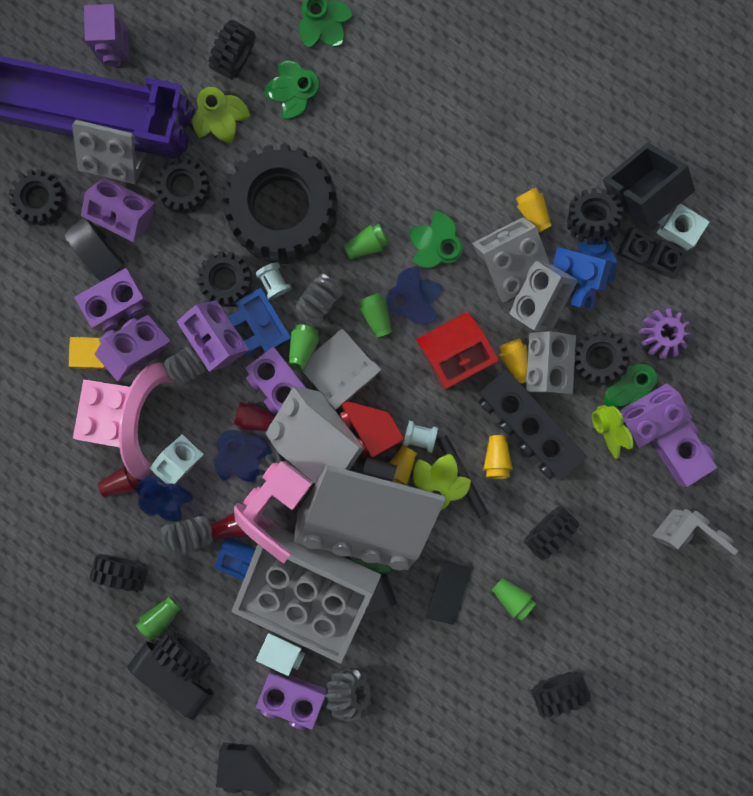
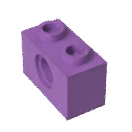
M691 420L682 423L651 441L678 485L683 487L690 486L717 468L713 462L715 459L713 452L707 445H702L697 437L699 434L698 429ZM683 442L689 447V453L685 458H682L679 454V446Z

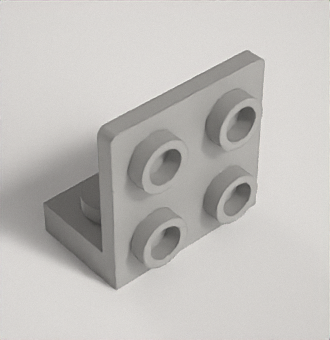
M75 120L72 127L78 170L135 184L145 166L146 153L135 151L134 135L129 132Z
M524 217L472 243L476 254L486 262L502 302H506L520 293L527 279V273L533 267L535 261L550 264L537 227Z
M341 329L312 354L306 369L302 372L322 392L335 410H339L342 407V403L349 401L381 373V369Z
M673 509L652 535L661 544L679 549L680 546H686L695 533L716 551L736 556L739 552L732 546L734 542L732 538L720 530L716 532L707 526L710 521L699 512L694 511L692 513L687 509H684V511Z

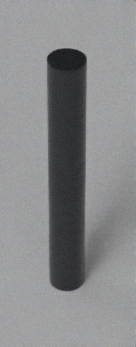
M446 435L438 439L437 442L444 455H453L458 468L457 477L470 479L448 436ZM471 481L466 496L477 517L481 518L488 514V511Z

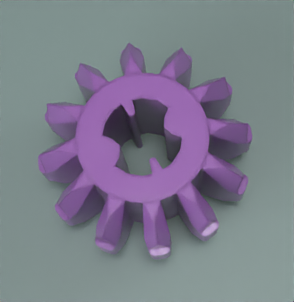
M667 308L663 313L656 310L652 312V318L647 317L643 320L644 325L648 328L640 329L639 334L647 335L648 339L643 340L641 345H652L648 351L650 355L658 352L659 358L664 359L667 358L668 353L670 356L676 357L679 355V349H687L688 345L683 339L691 338L692 334L684 332V328L688 327L690 322H680L682 313L678 312L672 315L671 309ZM668 329L671 335L663 338L661 332Z

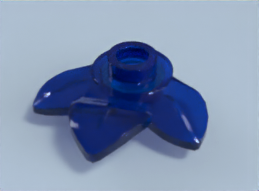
M417 266L407 268L399 274L396 287H393L387 294L388 309L396 315H406L413 323L424 324L437 319V315L430 304L438 298L442 285L431 280H420V272ZM399 295L406 298V303L403 306H398L395 303V298Z
M237 430L225 431L220 435L217 442L219 454L215 460V471L223 481L235 474L243 481L256 482L257 476L260 473L258 460L265 458L269 454L271 455L272 450L268 443L257 435L244 436ZM229 441H236L238 447L230 450L227 448V443Z
M155 475L146 476L137 486V493L140 496L138 501L140 509L148 516L158 514L166 521H181L182 512L179 505L193 500V496L181 486L173 483L166 484Z

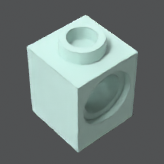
M680 203L657 222L661 225L657 234L679 248L688 251L695 246L709 221ZM675 220H679L684 224L685 232H680L675 228Z
M181 435L162 451L149 469L172 488L194 467L204 454L185 436Z
M269 631L256 661L289 676L292 668L298 670L305 653L300 651L302 645Z

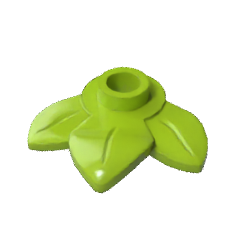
M206 87L198 94V110L192 118V126L199 138L212 132L219 140L232 143L236 133L235 121L248 119L250 113L244 102L237 96L224 95L216 87ZM209 96L217 99L215 107H209L206 104V99Z
M601 405L596 411L592 412L593 426L598 433H603L608 449L615 459H618L620 456L621 446L629 450L633 449L632 434L623 424L624 417L616 407Z
M451 454L439 458L433 466L421 459H418L413 469L414 484L420 490L428 492L436 490L445 496V502L441 510L445 509L450 501L462 499L470 488V479L457 477V463Z

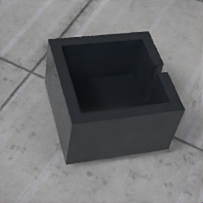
M649 142L603 179L608 195L611 193L616 195L615 201L618 199L621 201L623 211L627 214L631 213L634 219L649 229L695 192L689 167Z

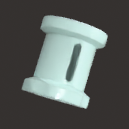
M278 262L262 267L255 274L258 279L261 278L268 292L266 295L268 300H273L292 289L290 284L285 283L279 271L280 265Z
M409 420L403 446L407 447L410 444L426 448L427 452L432 453L438 427L430 429L414 425V421Z

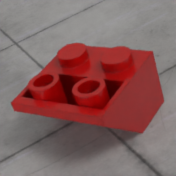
M468 312L416 339L443 391L499 361L485 334Z
M348 401L341 404L343 412L339 414L340 418L350 431L353 430L355 432L357 440L364 448L361 452L363 458L368 456L376 459L403 442L404 438L389 412Z

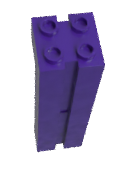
M0 56V122L74 137L72 124L75 120H80L132 133L134 135L136 151L169 158L178 157L180 159L181 152H186L188 148L189 136L185 134V129L188 124H192L195 107L192 106L190 98L181 84L146 77V86Z

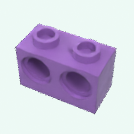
M84 5L85 42L100 63L110 67H117L121 65V62H129L128 27L115 5Z
M102 177L85 192L81 216L134 242L149 228L152 222L155 202Z
M127 268L74 297L91 328L97 331L103 330V332L119 325L118 320L126 315L134 317L145 310L144 305L149 303L134 274ZM131 288L133 291L132 298L128 302H122V292L125 289ZM101 303H106V313L101 317H97V306Z
M217 300L196 304L176 321L209 372L231 365L249 350Z
M146 315L139 320L136 318L129 320L117 332L110 330L104 334L99 340L101 344L95 352V356L112 376L119 381L157 359L171 341L151 317Z
M274 347L245 368L250 374L246 377L247 381L256 392L259 389L267 396L264 403L274 415L283 405L278 400L280 389L284 387L292 389L293 386L306 389ZM266 364H271L275 368V374L269 380H263L260 376V370Z
M667 383L619 410L624 417L623 424L631 432L633 442L638 448L692 418L680 393Z
M271 668L256 708L260 709L261 713L268 718L277 719L281 717L288 720L289 724L294 728L300 730L309 728L312 730L327 689L290 674L287 676ZM279 689L283 692L285 698L281 701H274L271 699L269 691ZM301 700H307L312 704L313 708L308 712H303L298 709L297 703Z

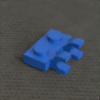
M557 247L553 265L577 279V284L581 285L573 294L570 305L593 309L596 291H605L613 261Z
M261 288L235 302L239 311L227 316L235 329L247 322L254 333V336L244 341L249 349L243 354L244 358L260 347L263 348L264 352H267L272 347L276 349L291 340L290 335Z

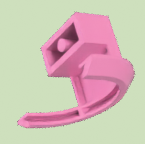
M159 362L145 367L137 375L130 387L83 379L73 439L119 447L122 461L127 471L133 477L141 480L153 481L158 477L149 469L153 463L144 457L139 446L138 422L142 406L154 387L163 382L174 383L166 374V370L163 367L164 363Z
M288 461L272 463L262 477L266 480L261 488H254L243 502L245 505L236 503L234 506L235 521L238 526L283 564L292 552L265 532L270 524L278 525L262 515V513L274 497L293 510L314 485V482Z

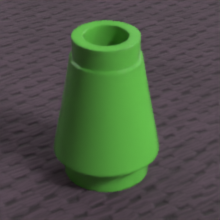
M371 224L349 240V242L345 243L344 247L349 258L353 260L384 251V247L388 246L389 242L381 225L373 226Z
M381 292L359 300L361 305L359 310L373 333H375L376 338L393 332L386 298L382 297Z
M299 324L291 332L289 367L299 371L306 369V365L320 340L317 329L309 325Z
M503 577L491 590L513 618L516 616L520 621L536 605V602L531 599L532 595L506 581Z
M168 596L161 603L140 616V621L136 624V627L146 638L153 642L157 637L161 638L181 608Z

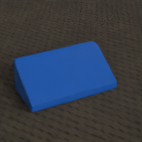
M226 538L221 546L214 569L244 580L256 547L234 538Z

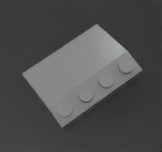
M327 465L297 512L294 543L304 545L308 549L330 551L337 556H350L362 559L366 563L387 565L395 570H408L419 558L445 502V496Z
M270 524L265 532L291 551L292 554L283 564L258 544L231 612L341 664L381 574L342 556H337L333 552L321 549H308L304 545L294 543L295 534Z

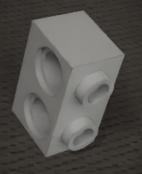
M535 261L533 267L527 273V279L520 293L516 296L509 314L534 331H552L578 280L552 264Z
M552 331L529 333L526 375L527 392L573 395L576 335Z

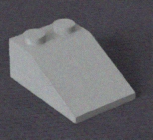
M294 386L265 433L277 452L314 483H316L327 465L350 470L364 449L322 392Z

